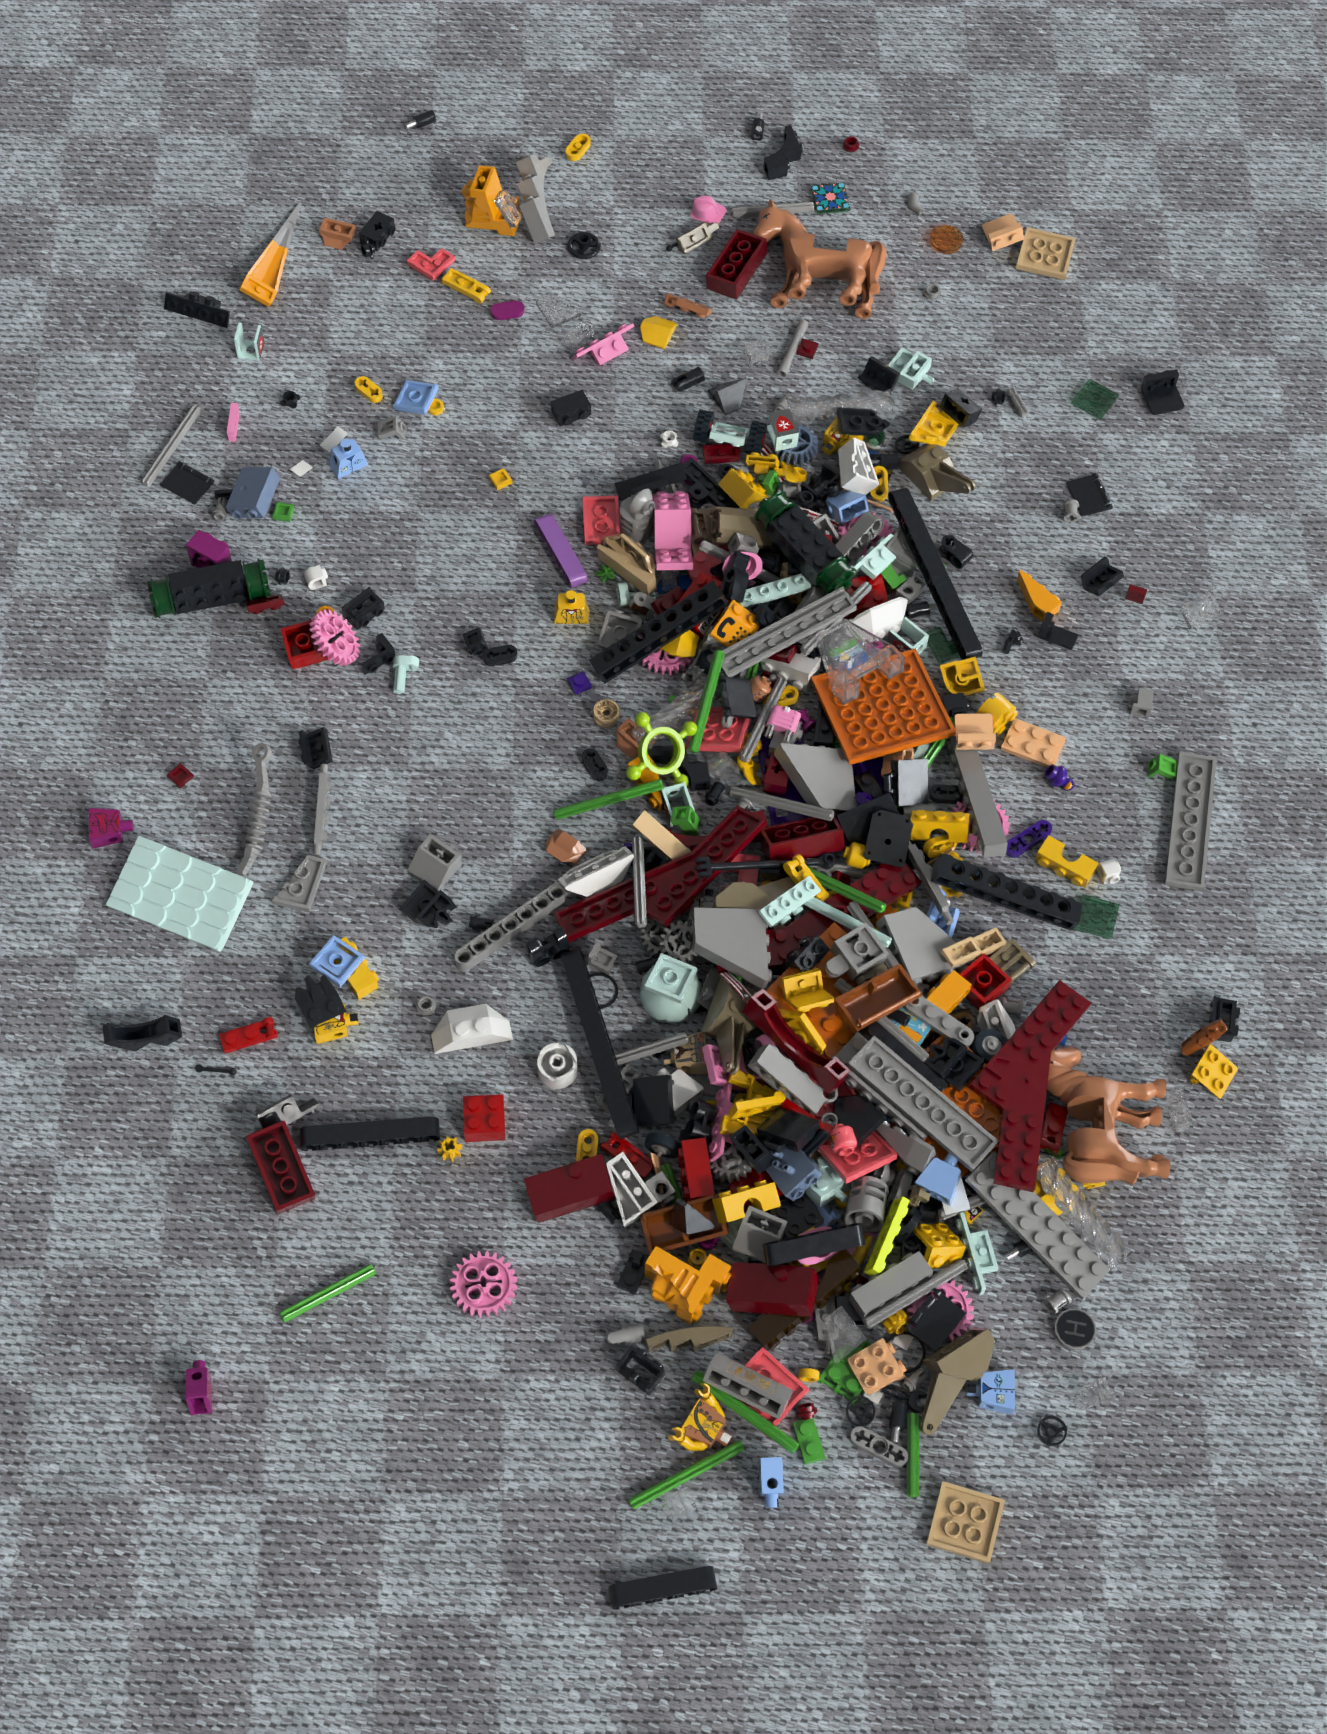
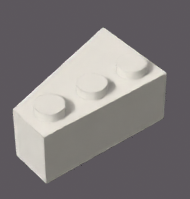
M852 438L838 449L842 488L867 495L879 485L865 442Z
M801 652L800 654L796 653L789 664L766 658L760 662V666L764 671L772 672L777 677L786 679L797 690L807 693L812 686L811 677L819 675L821 658L816 657L812 659L806 657L807 655Z
M624 1152L606 1163L622 1222L626 1228L638 1220L640 1215L651 1211L659 1204Z

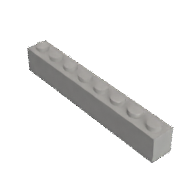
M955 736L949 737L945 742L946 750L950 751V763L955 767L954 775L955 779L959 780L958 787L959 792L963 793L964 807H967V813H970V822L973 824L972 833L973 836L977 837V849L982 852L983 858L1006 855V836L978 750H956Z

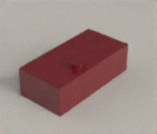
M736 229L705 275L707 289L737 300L768 253L767 239Z
M835 816L832 821L809 817L764 827L759 832L761 849L768 860L792 859L797 854H800L805 859L845 850L843 828Z
M285 1120L246 1136V1141L277 1215L315 1199L316 1195Z
M602 1154L524 1178L533 1214L538 1223L598 1205L604 1201L616 1199L606 1161Z
M733 1262L732 1276L729 1280L725 1299L731 1311L812 1317L819 1282L814 1267L766 1266V1264Z

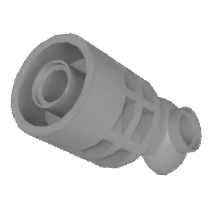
M650 489L637 492L620 504V533L631 537L635 542L648 540L654 530L655 502L652 501L653 497Z
M889 1164L869 1172L868 1176H861L851 1183L845 1212V1223L847 1225L861 1223L863 1233L877 1232L883 1227L889 1194L888 1187L892 1184L895 1176V1171L890 1169Z

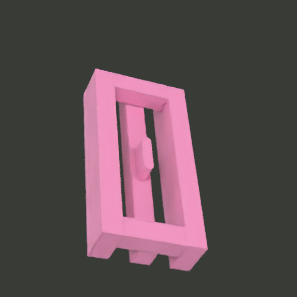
M231 403L227 426L228 440L236 442L240 416L238 403Z

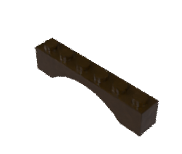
M846 1249L839 1251L828 1260L826 1272L817 1288L813 1312L818 1308L822 1309L829 1302L828 1299L833 1295H839L845 1289L844 1286L847 1283H852L860 1277L861 1267ZM763 1314L748 1329L764 1349L772 1350L780 1344V1340L785 1335L790 1336L797 1329V1325L801 1322H807L811 1317Z

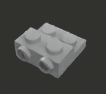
M608 610L597 646L607 649L627 634L641 627L644 624L643 620H641L640 616L634 614L627 616L623 615L624 612L620 610Z

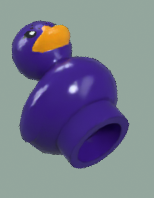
M1051 764L1047 767L1044 776L1048 778V783L1051 786H1062L1065 791H1071L1074 788V781L1067 778V770L1064 766Z

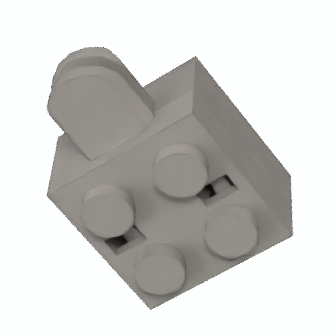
M864 923L834 941L830 949L834 957L827 961L824 969L826 975L830 978H837L846 972L853 982L861 975L884 963L889 953L868 924Z

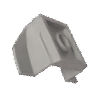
M899 526L886 548L896 556V559L892 562L894 571L898 576L904 574L908 580L913 576L918 564ZM929 532L934 543L937 536Z

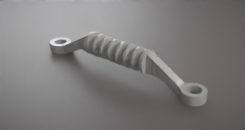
M258 743L252 750V757L255 760L257 771V787L253 791V796L258 799L251 801V803L257 806L250 807V810L255 812V814H249V818L254 821H250L247 824L253 827V829L246 830L251 836H246L245 840L250 843L244 844V857L235 874L247 879L246 875L263 849V847L257 844L264 843V840L259 838V836H264L265 832L260 829L266 828L267 825L261 823V821L268 820L263 814L269 813V810L264 808V806H270V802L265 799H271L272 794L269 792L266 762L271 758L272 750L264 743ZM264 749V755L262 757H259L260 751Z

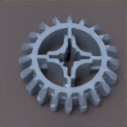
M803 424L797 426L799 432L797 447L775 452L771 442L772 453L777 455L778 459L780 458V462L786 461L787 465L793 463V466L799 463L802 467L803 462L808 464L810 460L814 459L819 445L817 435H814V430L809 431V426L804 428Z

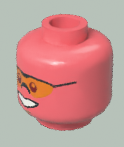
M837 1124L828 1133L830 1136L828 1140L832 1151L840 1156L851 1154L857 1146L854 1131L850 1126Z

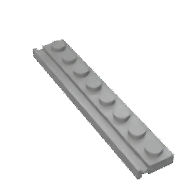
M842 586L722 650L725 655L721 669L726 677H732L856 611L857 606Z

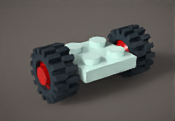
M699 410L693 434L694 441L708 443L709 439H714L713 441L717 443L728 442L732 446L740 447L741 445L744 446L747 440L746 452L761 454L767 431V423L752 421L750 429L716 422L713 425L714 412Z

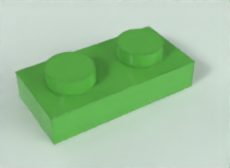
M814 1418L793 1422L792 1425L799 1443L804 1465L825 1460L826 1457Z

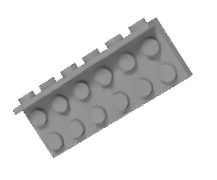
M857 1032L831 1058L837 1057L847 1066L852 1058L867 1044L868 1040ZM850 1069L851 1071L845 1078V1082L849 1087L858 1090L861 1096H864L881 1113L888 1116L894 1126L902 1128L908 1137L912 1134L923 1141L928 1137L927 1133Z

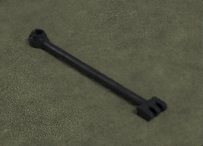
M825 853L822 857L804 859V863L807 866H818L825 870L831 869L836 863L835 856L831 853ZM709 857L695 858L697 864L703 863L696 866L697 871H705L699 872L698 878H710L712 871L783 867L785 862L792 861V859L710 863Z

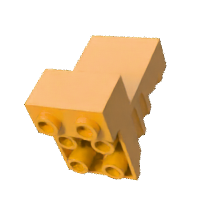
M479 165L474 180H469L461 191L466 199L465 226L468 228L497 230L499 235L515 236L523 215L519 207L522 204L520 197L504 196L495 167Z
M655 1246L645 1262V1276L653 1282L651 1298L666 1304L669 1309L676 1311V1315L690 1326L694 1321H699L703 1314L704 1304L708 1305L714 1296L712 1293L719 1296L722 1291L726 1292L728 1290L729 1280L732 1276L730 1274L731 1266L709 1254L700 1270H697Z

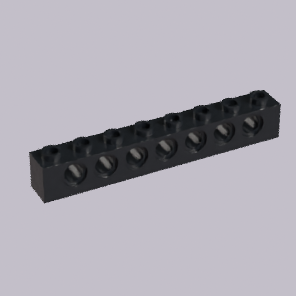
M713 580L643 624L632 633L627 634L607 649L596 654L589 661L600 679L606 684L720 611L729 603Z
M941 854L934 861L931 882L1064 929L1072 930L1080 922L1083 903L1077 902L1073 898H1066L1058 895L1056 892L1043 890L1039 886L1026 884L1022 880L1006 877L1002 873L989 871L985 867L972 865L968 861L958 860L948 854Z

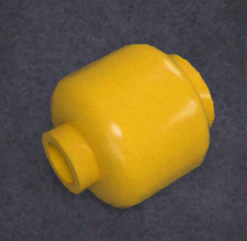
M853 842L849 847H845L843 858H846L847 866L860 870L865 866H869L871 860L865 859L863 856L866 845Z

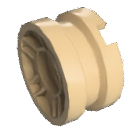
M603 699L594 705V722L599 727L611 728L618 723L619 706L616 702Z

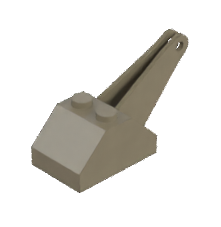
M924 444L899 460L898 468L930 501L944 492L968 494L976 489L972 479L955 470L950 456L939 445Z
M790 877L759 887L753 883L733 882L715 897L712 908L762 909L796 884Z
M720 978L701 1033L717 1040L723 1070L731 1075H735L740 1066L742 1044L755 1029L756 1024L742 1012L746 1006L742 997L724 978ZM745 987L752 996L757 993Z
M973 1327L923 1360L928 1370L933 1373L919 1424L922 1433L934 1434L967 1380L976 1381L983 1377V1372L988 1370L995 1340L989 1329Z

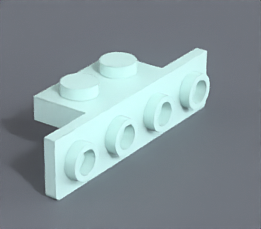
M890 533L886 538L883 536L876 543V547L872 546L866 552L867 555L865 557L862 555L856 561V565H851L850 567L855 568L857 572L861 569L874 580L896 559V556L885 547L894 535Z
M801 573L746 589L743 603H740V605L748 608L810 590L811 584Z
M808 876L762 908L759 914L769 927H774L779 923L783 925L791 919V914L794 916L799 914L803 910L802 906L820 893L821 890L812 878Z
M964 1211L959 1212L958 1218L955 1220L958 1232L961 1231L963 1237L961 1241L966 1245L965 1250L968 1254L966 1259L967 1266L974 1275L972 1277L974 1289H978L979 1295H983L986 1286L982 1274L998 1271V1264L988 1230L970 1233Z

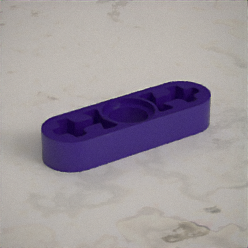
M1040 820L1008 840L1006 855L1016 858L1045 840L1048 835H1051V823L1046 820ZM1040 827H1041V828H1045V827H1046V828H1047L1046 832H1045V831L1039 832ZM1031 836L1033 842L1027 843L1023 840V837ZM1020 842V845L1017 847L1016 851L1014 849L1010 850L1011 846L1015 847Z

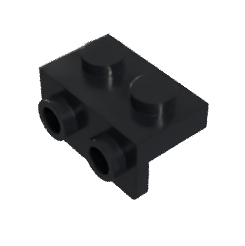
M871 356L863 373L858 375V379L863 384L876 389L879 394L886 395L894 390L901 373Z
M1104 556L1081 575L1083 589L1100 596L1122 579L1124 574L1122 570L1110 566L1108 557Z
M322 727L308 734L303 730L299 731L300 738L298 742L302 750L301 759L305 765L312 769H317L321 764L333 762L328 730Z
M819 935L805 936L798 942L799 945L796 949L791 950L786 955L787 958L782 964L786 969L790 967L798 968L800 972L809 971L821 961L830 949Z

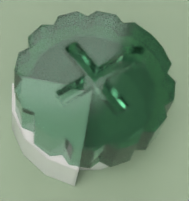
M882 431L876 436H866V445L872 449H880L885 440L884 432Z

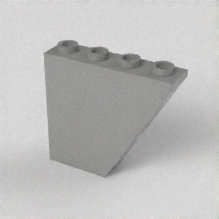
M783 742L774 750L775 757L806 804L833 810L835 818H838L837 815L856 807L852 765L848 764L842 748L834 749L826 748L825 746L816 747L809 746L808 744L797 745Z
M917 907L884 915L876 922L878 930L891 937L892 940L888 948L916 986L920 985L922 981L932 982L946 973L949 975L953 970L961 973L975 961L972 960L951 968L942 955L941 950L957 942Z
M694 908L692 913L693 952L757 987L766 989L768 982H771L772 972L768 970V964H770L771 959L770 952H767L769 934H766V928H768V924L759 914L761 909Z

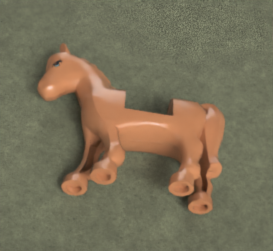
M770 199L768 207L762 209L759 213L758 224L753 230V234L766 238L767 242L773 238L780 237L784 246L786 280L783 288L772 295L771 305L775 308H784L789 298H804L806 288L811 285L812 278L838 279L850 282L847 288L841 292L840 303L847 306L854 305L857 295L860 294L861 303L856 306L855 315L860 319L869 318L872 314L871 306L874 301L872 295L879 293L880 285L878 279L885 267L887 252L884 244L880 241L868 243L864 240L848 238L846 251L814 248L815 234L808 233L795 215L787 210L776 208L774 202Z
M1072 1046L1056 1047L1051 1053L1047 1090L1054 1096H1058L1063 1102H1066L1067 1111L1071 1116L1080 1120L1092 1121V1128H1080L1071 1132L1068 1136V1154L1062 1163L1063 1169L1068 1176L1082 1183L1121 1180L1130 1185L1135 1184L1138 1176L1143 1178L1158 1176L1162 1179H1167L1170 1174V1159H1166L1161 1154H1155L1148 1159L1140 1158L1120 1145L1115 1132V1120L1130 1124L1137 1129H1143L1147 1125L1160 1126L1162 1107L1154 1106L1149 1110L1135 1111L1122 1106L1120 1102L1125 1098L1148 1101L1152 1097L1163 1099L1166 1093V1079H1156L1152 1083L1132 1084L1098 1076H1088L1086 1073L1072 1069L1081 1060L1079 1050Z

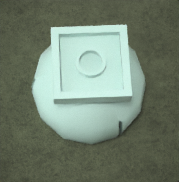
M661 953L656 964L643 976L639 997L645 1012L656 1021L668 1024H677L691 1018L700 1006L696 1002L702 989L696 974L697 967Z

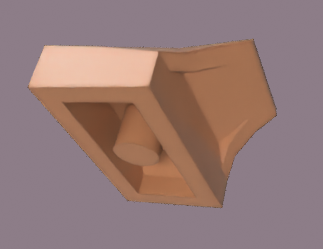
M325 217L319 228L324 246L341 250L353 239L357 231V226L354 224Z
M628 718L616 729V747L632 759L638 755V746L641 738L645 735V731ZM654 738L650 740L648 748H651L656 744V740Z
M556 829L544 844L546 852L561 862H570L574 866L586 853V848L577 839L562 830Z

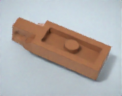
M669 293L666 294L664 304L669 307L677 305L680 306V310L689 312V310L694 311L696 316L702 318L711 315L713 309Z

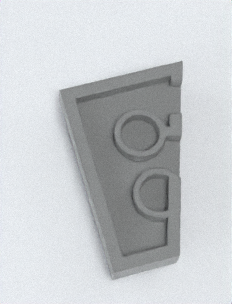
M307 855L295 870L289 882H286L281 892L273 898L272 904L310 913L327 864L326 859Z

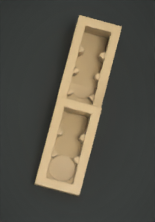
M600 544L597 546L598 559L641 592L650 596L657 588L654 574L631 565L629 557Z
M645 810L631 826L658 848L670 861L691 852Z
M997 927L976 937H968L941 950V953L952 968L975 960L983 953L989 955L997 952L1007 942Z

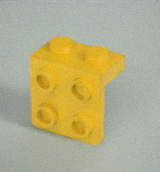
M818 968L781 978L784 1000L796 1011L807 1012L810 1011V1008L827 1007L830 1003L834 1002V997L823 989L821 970Z
M944 1223L920 1224L914 1228L913 1232L927 1246L924 1258L932 1269L946 1268L962 1259L966 1245L949 1229L948 1225Z

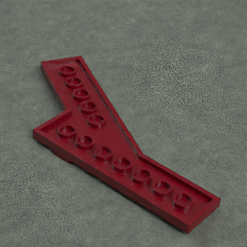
M737 805L690 853L645 872L646 916L668 927L680 913L684 914L694 903V899L721 872L712 871L710 878H698V873L705 871H697L696 866L703 863L697 864L695 858L709 857L710 863L731 862L767 825L766 819ZM634 878L554 912L559 926H562L566 932L568 941L576 940L635 914Z
M906 862L901 868L883 863L849 886L884 902L887 908L919 887L922 881ZM837 893L824 902L848 906L853 900ZM859 904L868 919L878 914V912ZM812 909L785 928L766 930V934H769L767 952H770L771 956L768 969L785 967L782 963L787 958L786 955L791 950L796 949L799 945L798 942L803 937L821 936L833 923L827 922L826 916ZM836 923V924H837L839 927H841L846 933H849V932L852 931L851 929H849V928H847V927H845V926H843V925H841V924ZM716 964L718 974L730 972Z
M1060 980L998 1053L987 1063L969 1087L1002 1112L993 1184L1034 1192L1051 1053L1092 1004Z

